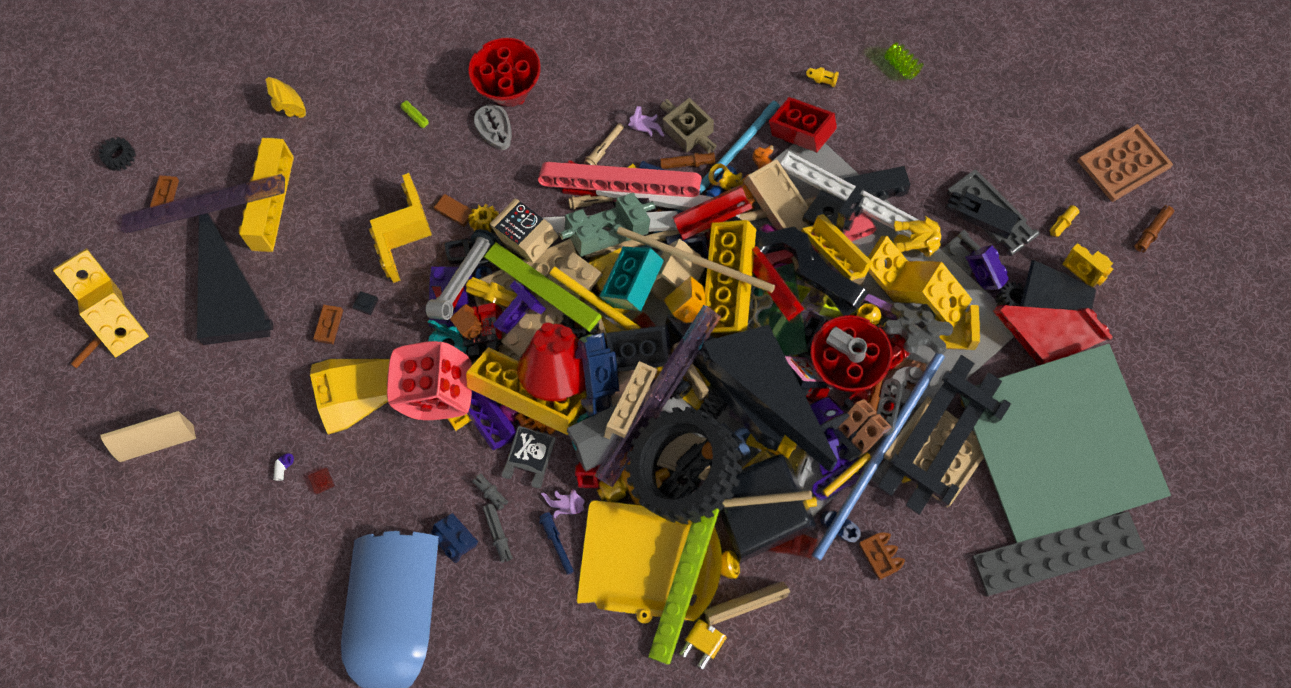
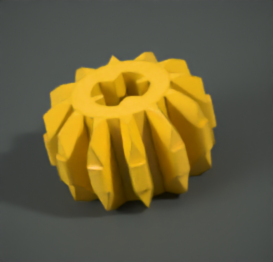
M485 203L484 207H481L478 204V209H472V214L468 217L470 220L469 225L474 231L483 229L491 233L493 228L490 223L499 213L495 211L493 206L488 207Z

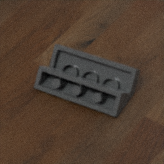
M643 403L625 438L614 433L610 439L604 437L606 426L617 405L567 428V433L577 448L576 457L585 472L634 447L631 442L633 438L638 439L641 433L638 430L642 426L646 428L650 424L648 422L650 417Z

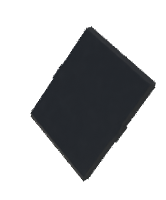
M1031 260L1020 307L1065 310L1089 308L1092 310L1096 289L1063 272H1059L1038 261Z

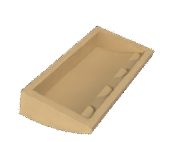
M777 159L746 177L744 183L777 230L795 226L801 231L802 228L811 226L802 221V217L809 206Z
M177 411L102 434L101 439L109 452L119 462L196 439L193 424Z
M781 581L705 609L704 614L708 625H714L787 598L790 591L787 585Z

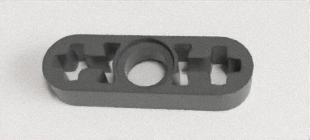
M895 378L887 379L882 386L877 415L880 414L884 419V416H886L887 422L892 427L883 436L892 434L896 426L902 386ZM892 385H895L897 389H893V397H890L891 392L889 388H892ZM891 402L894 404V408L891 411L883 409L886 403Z

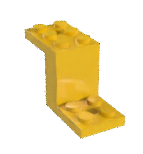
M409 173L402 175L404 183H401L407 196L406 199L409 207L370 220L372 227L369 228V231L375 241L376 252L380 256V265L385 271L387 278L391 277L393 283L400 281V277L391 249L432 235L417 190Z
M881 236L868 255V258L872 261L868 270L869 274L893 302L927 304L942 322L951 323L953 329L972 301L971 297L942 262L908 261L888 236Z
M87 248L53 268L56 275L77 299L81 317L115 358L149 337L125 306L121 290ZM79 270H85L88 272V275L85 278H79L76 276V273ZM119 327L126 330L125 334L121 336L116 335L114 331Z

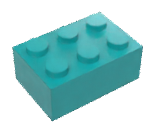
M623 246L599 297L613 308L641 311L664 260L651 248Z

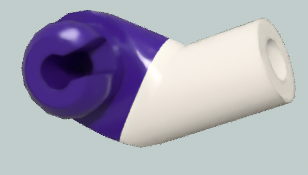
M284 454L275 461L273 480L281 481L284 479V470L292 465L294 461L292 454Z

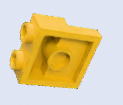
M1078 243L1072 248L1062 264L1091 287H1094L1096 284L1102 285L1108 278L1107 276L1114 270L1111 267L1113 263L1106 255L1101 254L1099 251L1091 255L1085 247L1080 246Z

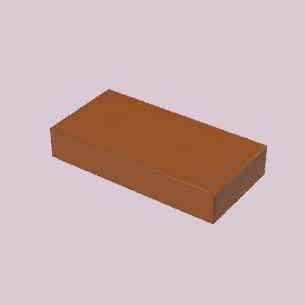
M446 194L443 195L434 207L435 211L463 227L470 221L468 217L472 214V209Z

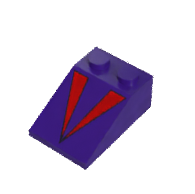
M431 267L429 300H436L437 297H440L459 267ZM467 282L452 303V316L465 304L469 306L470 294L466 292ZM429 318V320L436 321L439 324L442 323L448 327H456L450 319Z

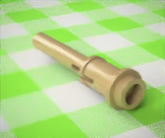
M621 123L617 124L600 146H596L594 151L585 157V165H597V162L605 155V150L624 128Z
M573 195L569 198L570 209L574 208L576 210V208L592 206L595 203L613 201L614 198L601 195L592 197L590 195L574 197Z

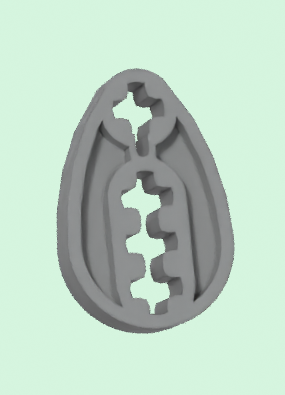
M494 104L481 107L474 116V123L480 136L491 146L499 150L507 149L510 146L512 135L506 111L501 106ZM486 112H488L491 115L492 120H494L495 126L498 129L494 130V128H492V124L489 121L488 116L485 115ZM498 136H501L505 142L501 143Z

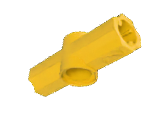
M474 277L468 280L466 284V292L468 294L482 298L487 303H495L506 308L518 296L515 292L506 290V288L497 283H487Z

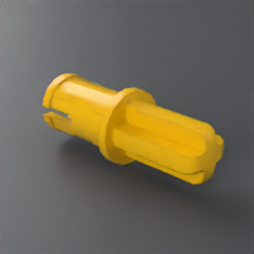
M1070 205L1063 215L1058 216L1057 222L1049 230L1050 235L1059 237L1066 227L1071 226V221L1079 214V209L1074 205Z

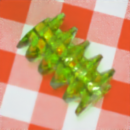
M896 42L886 51L884 58L891 65H894V68L899 70V73L903 74L905 79L911 80L919 74L924 64H918V58L912 60L914 54L908 55L909 49L904 50V44L898 47L899 43Z

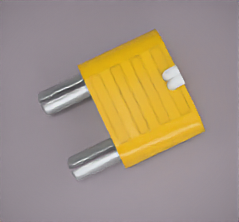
M698 619L685 639L687 643L680 652V655L686 658L692 647H695L704 653L698 664L699 668L702 665L701 669H704L710 658L714 659L727 637L711 625Z

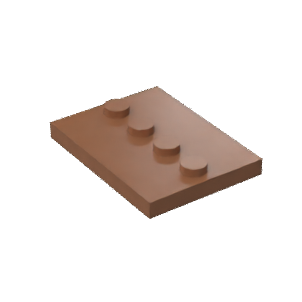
M1138 124L1078 159V163L1112 202L1173 166V163Z

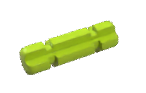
M404 101L401 104L402 110L418 123L421 128H425L429 124L428 119L422 116L414 106H411L412 104L409 101Z

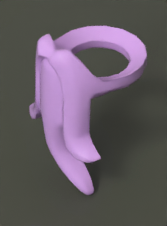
M637 106L628 126L637 131L647 132L650 136L653 134L652 130H656L660 136L664 137L661 127L655 123L657 114L653 117L642 115L641 107Z
M575 489L571 490L570 495H560L556 490L555 496L560 501H553L545 493H541L551 507L560 509L554 513V518L559 514H578L584 511L583 504L585 501L576 493Z

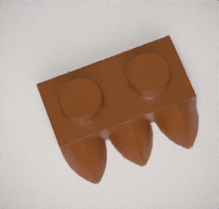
M885 532L878 533L859 543L879 581L896 573L905 563L903 558H891L897 552L898 546H884L891 537V534Z

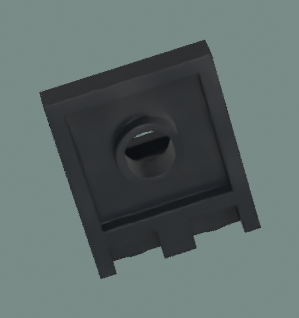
M857 184L846 201L821 190L803 215L802 221L813 226L818 215H822L825 211H831L833 215L826 217L845 234L846 231H850L854 219L859 217L863 211L864 187Z

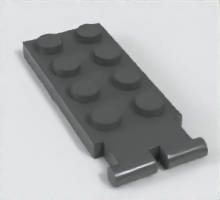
M976 169L947 191L950 197L952 192H957L964 196L968 192L1019 215L1008 239L983 229L997 244L1001 242L1008 249L1007 254L1009 256L1024 247L1023 243L1028 244L1040 235L1037 229L1032 230L1026 224L1027 219Z

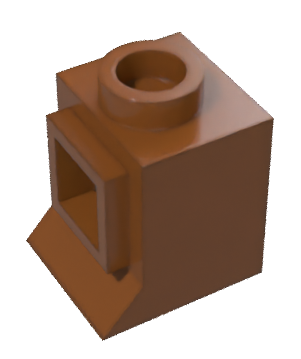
M466 304L450 318L459 332L470 340L479 335L482 330L481 322L474 315V309Z

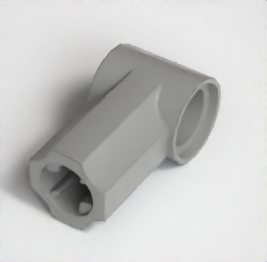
M837 327L830 332L826 340L827 344L846 354L852 362H861L865 358L867 344L863 339L854 338ZM859 348L862 351L856 353L852 349Z

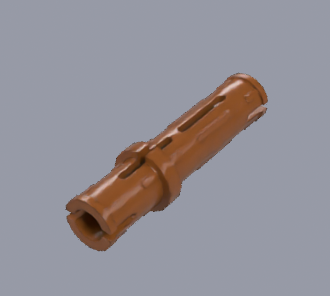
M714 152L706 154L694 153V155L660 158L661 168L699 167V165L715 164Z
M1164 205L1151 225L1142 232V237L1135 244L1137 251L1141 252L1142 250V253L1146 252L1149 245L1158 238V233L1174 213V209L1171 206L1167 207V205Z

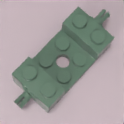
M633 192L618 197L615 208L588 217L583 209L566 214L565 231L559 232L562 240L570 238L581 257L631 240L617 234L619 227L641 235L648 234L650 218L646 211L655 209V204L653 201L646 204L640 203ZM603 227H609V228H611V230H610V231H606V230H603L602 228H603Z

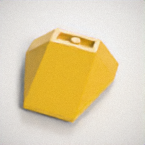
M329 359L312 364L310 377L316 404L328 435L348 429L388 402L387 380L390 359Z

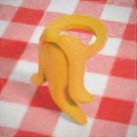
M721 163L714 165L709 171L708 178L711 184L724 188L727 191L731 190L732 187L735 188L743 184L741 172L735 175ZM722 168L724 170L722 179L716 182L714 180V173L717 169Z

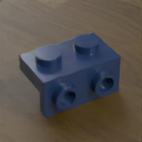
M453 513L435 523L430 534L439 537L438 545L454 563H457L463 554L478 544L475 537Z

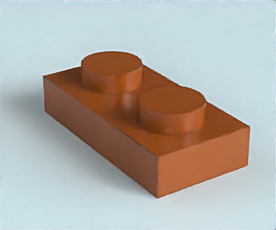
M159 175L150 205L152 210L170 212L179 183L177 177Z
M323 305L313 338L315 342L334 344L343 314L342 307Z

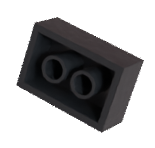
M668 324L606 333L608 348H610V352H615L617 372L635 370L639 361L651 367L670 366L673 364Z

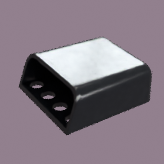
M782 454L743 468L742 472L736 475V479L739 480L738 487L733 486L731 493L734 494L732 498L802 492L790 460ZM806 500L724 507L721 511L719 510L739 564L803 535L816 527Z

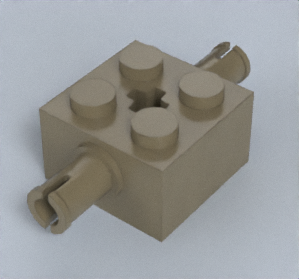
M688 98L677 108L669 99L662 102L660 108L668 114L663 118V130L686 153L697 144L703 147L707 153H711L710 149L712 151L715 150L716 144L708 138L713 133L714 120L693 100Z

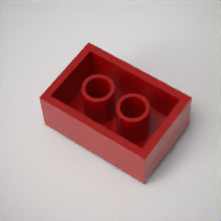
M791 97L787 98L769 120L772 136L816 153L837 129L835 113Z

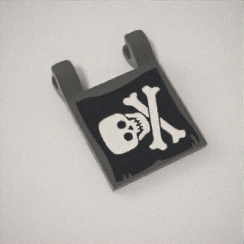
M518 426L502 477L511 479L514 467L516 466L535 472L532 487L541 488L556 437Z

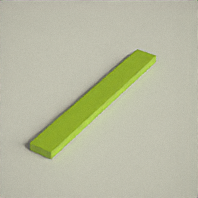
M495 242L484 256L488 261L590 332L602 316L498 243Z

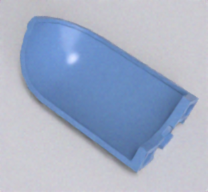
M400 531L384 532L383 536L374 537L373 534H368L354 540L341 638V655L348 675L359 687L409 688L420 673L429 642L438 536L413 532V535L410 536L400 535Z

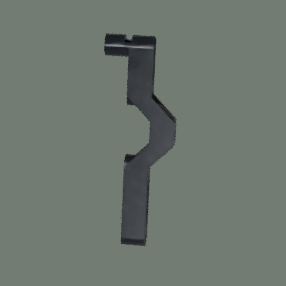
M734 216L729 221H740L742 219ZM794 227L768 233L756 228L755 247L757 246L764 255L787 250L797 256L799 267L795 274L805 283L853 310H857L868 295V292L859 284L815 261L812 245L807 234Z

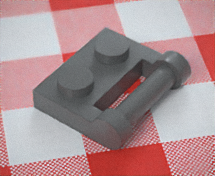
M963 230L942 251L970 276L973 272L965 258L970 253L960 242L963 241L974 252L981 247Z

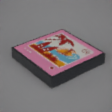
M785 356L800 387L826 388L828 386L817 374L813 364L807 357Z

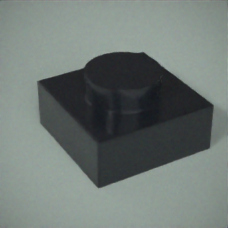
M360 291L353 309L371 315L379 299L376 296Z

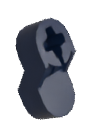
M831 510L823 512L820 517L823 527L828 529L838 512ZM846 519L837 536L844 541L855 542L859 539L861 532L856 524Z

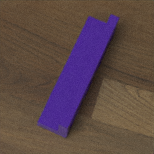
M472 390L471 404L477 405L480 412L469 408L467 415L491 449L495 450L512 442L517 431L506 415L502 413L496 401ZM480 420H488L491 424L490 427L482 425ZM491 434L498 435L501 441L495 443Z

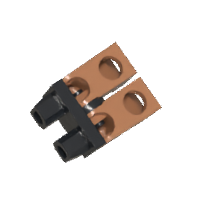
M865 399L856 402L848 412L850 416L836 430H833L839 442V445L836 447L839 448L844 444L848 448L843 454L850 462L867 453L892 428L880 414L874 416L877 411Z

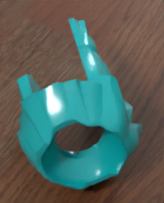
M428 320V323L436 329L429 336L428 342H442L446 338H451L454 340V347L466 353L467 348L463 346L464 337L457 327L449 328L445 324Z

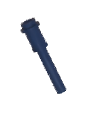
M550 512L544 513L539 516V524H542L548 540L552 541L566 574L570 575L574 570L558 537L560 533L553 521L554 516Z

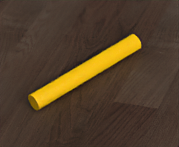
M865 453L824 488L822 493L828 497L872 458L871 455Z

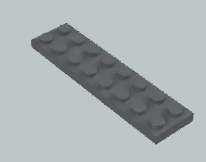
M1127 511L977 554L972 558L988 597L1145 551V548L1130 513Z

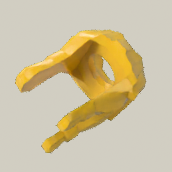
M925 216L924 221H894L895 231L909 230L914 233L910 238L903 234L896 235L894 245L900 252L918 249L926 257H930L939 249L941 233L937 222Z

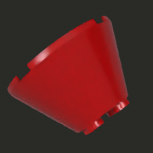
M499 38L482 45L483 48L477 54L474 53L469 64V77L474 88L480 94L493 100L500 106L513 107L524 103L540 76L541 66L536 51L526 45L524 41L515 38Z
M852 315L840 316L826 322L819 332L815 334L811 345L812 364L820 378L830 386L847 392L864 391L882 381L892 362V347L887 335L880 327L878 328L866 318ZM835 327L854 338H861L866 342V355L861 362H852L846 354L826 343L830 332ZM859 348L852 349L856 353L862 351Z
M550 322L542 324L521 355L517 365V376L523 389L533 397L545 401L567 400L566 397L575 394L580 395L586 390L583 359H575L579 338L572 332L571 328Z

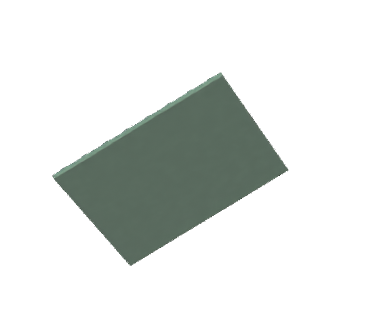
M1110 344L998 378L1002 383L993 398L999 402L1005 399L1011 405L1002 420L997 423L988 419L990 414L984 411L973 430L1016 543L1073 528L1171 496ZM961 396L966 408L970 401Z

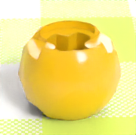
M866 303L858 309L856 316L866 318L876 326L880 322L881 312L876 305Z

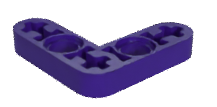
M845 445L837 448L838 456L841 450L848 449ZM839 456L841 468L814 483L812 487L813 497L823 501L856 483L865 469L864 466L860 468L858 476L856 473L849 478L850 481L846 480L843 485L839 486L828 497L822 495V493H817L818 486L821 489L826 487L828 484L826 481L829 484L833 482L835 476H840L859 457L850 462Z

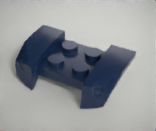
M604 333L583 336L579 339L575 359H583L587 397L580 400L582 406L586 409L588 417H591L613 407L611 396L615 395V392L620 391L616 355L615 352H610V348H605Z

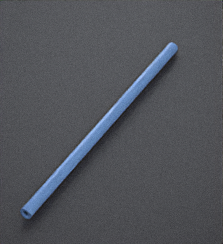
M935 353L900 410L894 432L883 438L813 552L812 556L821 561L883 460L884 454L894 442L944 360V355Z

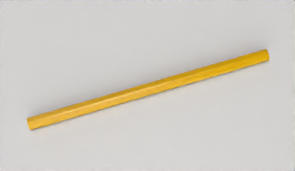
M554 266L549 273L627 330L641 328ZM673 357V362H674L676 365H678L677 362H676V360H675L674 357ZM694 365L705 385L709 387L710 383Z

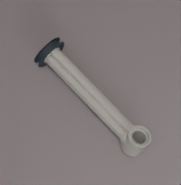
M477 229L471 235L473 247L440 297H437L436 300L431 299L428 301L426 314L429 318L449 320L452 317V303L484 254L491 249L495 242L498 243V240L492 233L483 229Z

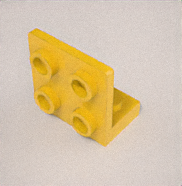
M971 305L968 312L963 313L951 335L939 336L946 343V349L976 350L980 342L979 305ZM935 314V320L942 322Z

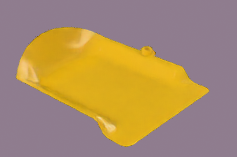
M592 501L588 510L577 602H595L598 609L636 614L638 621L641 623L650 622L653 616L661 617L692 521L688 520V524H681L677 521L673 523L640 505ZM715 527L692 594H696L697 599L693 606H688L684 620L695 621L708 607L717 590L722 570V553ZM642 613H647V617L643 618Z

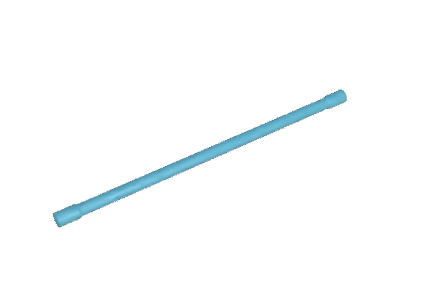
M772 101L717 164L721 163L727 166L761 127L772 118L780 108V105L776 101ZM722 168L715 171L714 179L721 173ZM709 172L701 180L699 195L711 184L708 178ZM675 209V210H674V211H677L678 214L681 213V212H683V210H678V209ZM643 245V246H641L640 248H652V247H651V246H648V245Z

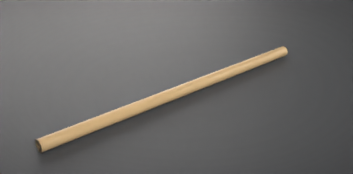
M816 197L804 200L810 207ZM760 209L742 213L739 218L753 221L767 218V216ZM678 230L663 231L645 236L661 242L666 240L665 237L677 235L679 232ZM631 239L587 254L585 258L608 254L619 248L622 249L623 246L639 247L645 244Z

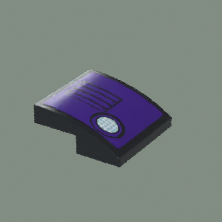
M830 396L810 404L823 432L830 426L836 430L850 416Z

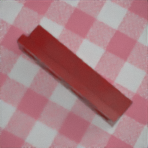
M739 185L672 216L679 234L685 240L711 228L712 223L724 222L752 209V206L747 200L743 188Z
M756 246L752 249L757 256L753 259L752 272L757 279L775 285L772 293L767 292L786 319L790 321L802 312L804 307L767 257Z

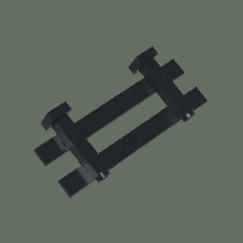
M962 354L951 371L947 370L943 375L941 387L898 454L895 453L890 459L889 464L891 466L877 486L892 496L904 476L917 483L916 489L905 506L918 515L921 514L932 494L939 498L936 503L942 507L950 505L959 487L953 483L949 485L942 483L943 476L982 413L986 411L990 414L988 419L993 423H997L1002 420L1011 405L1005 399L999 402L993 398L1002 381L991 373H987L978 388L965 380L975 363ZM958 393L970 402L927 471H924L913 462L952 399Z

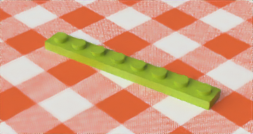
M717 508L712 511L714 516L708 519L702 516L701 522L691 523L648 656L662 663L670 664L719 513Z

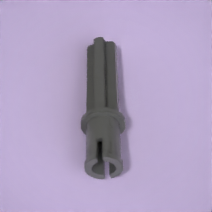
M487 504L483 507V511L494 540L493 546L497 549L501 563L505 562L504 559H506V562L510 561L513 556L507 543L508 538H505L495 506Z

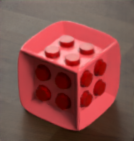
M438 341L421 342L395 348L392 351L388 369L387 399L389 405L398 412L418 420H440L467 414L472 396V390L467 388L466 372L472 366L470 358L454 346Z

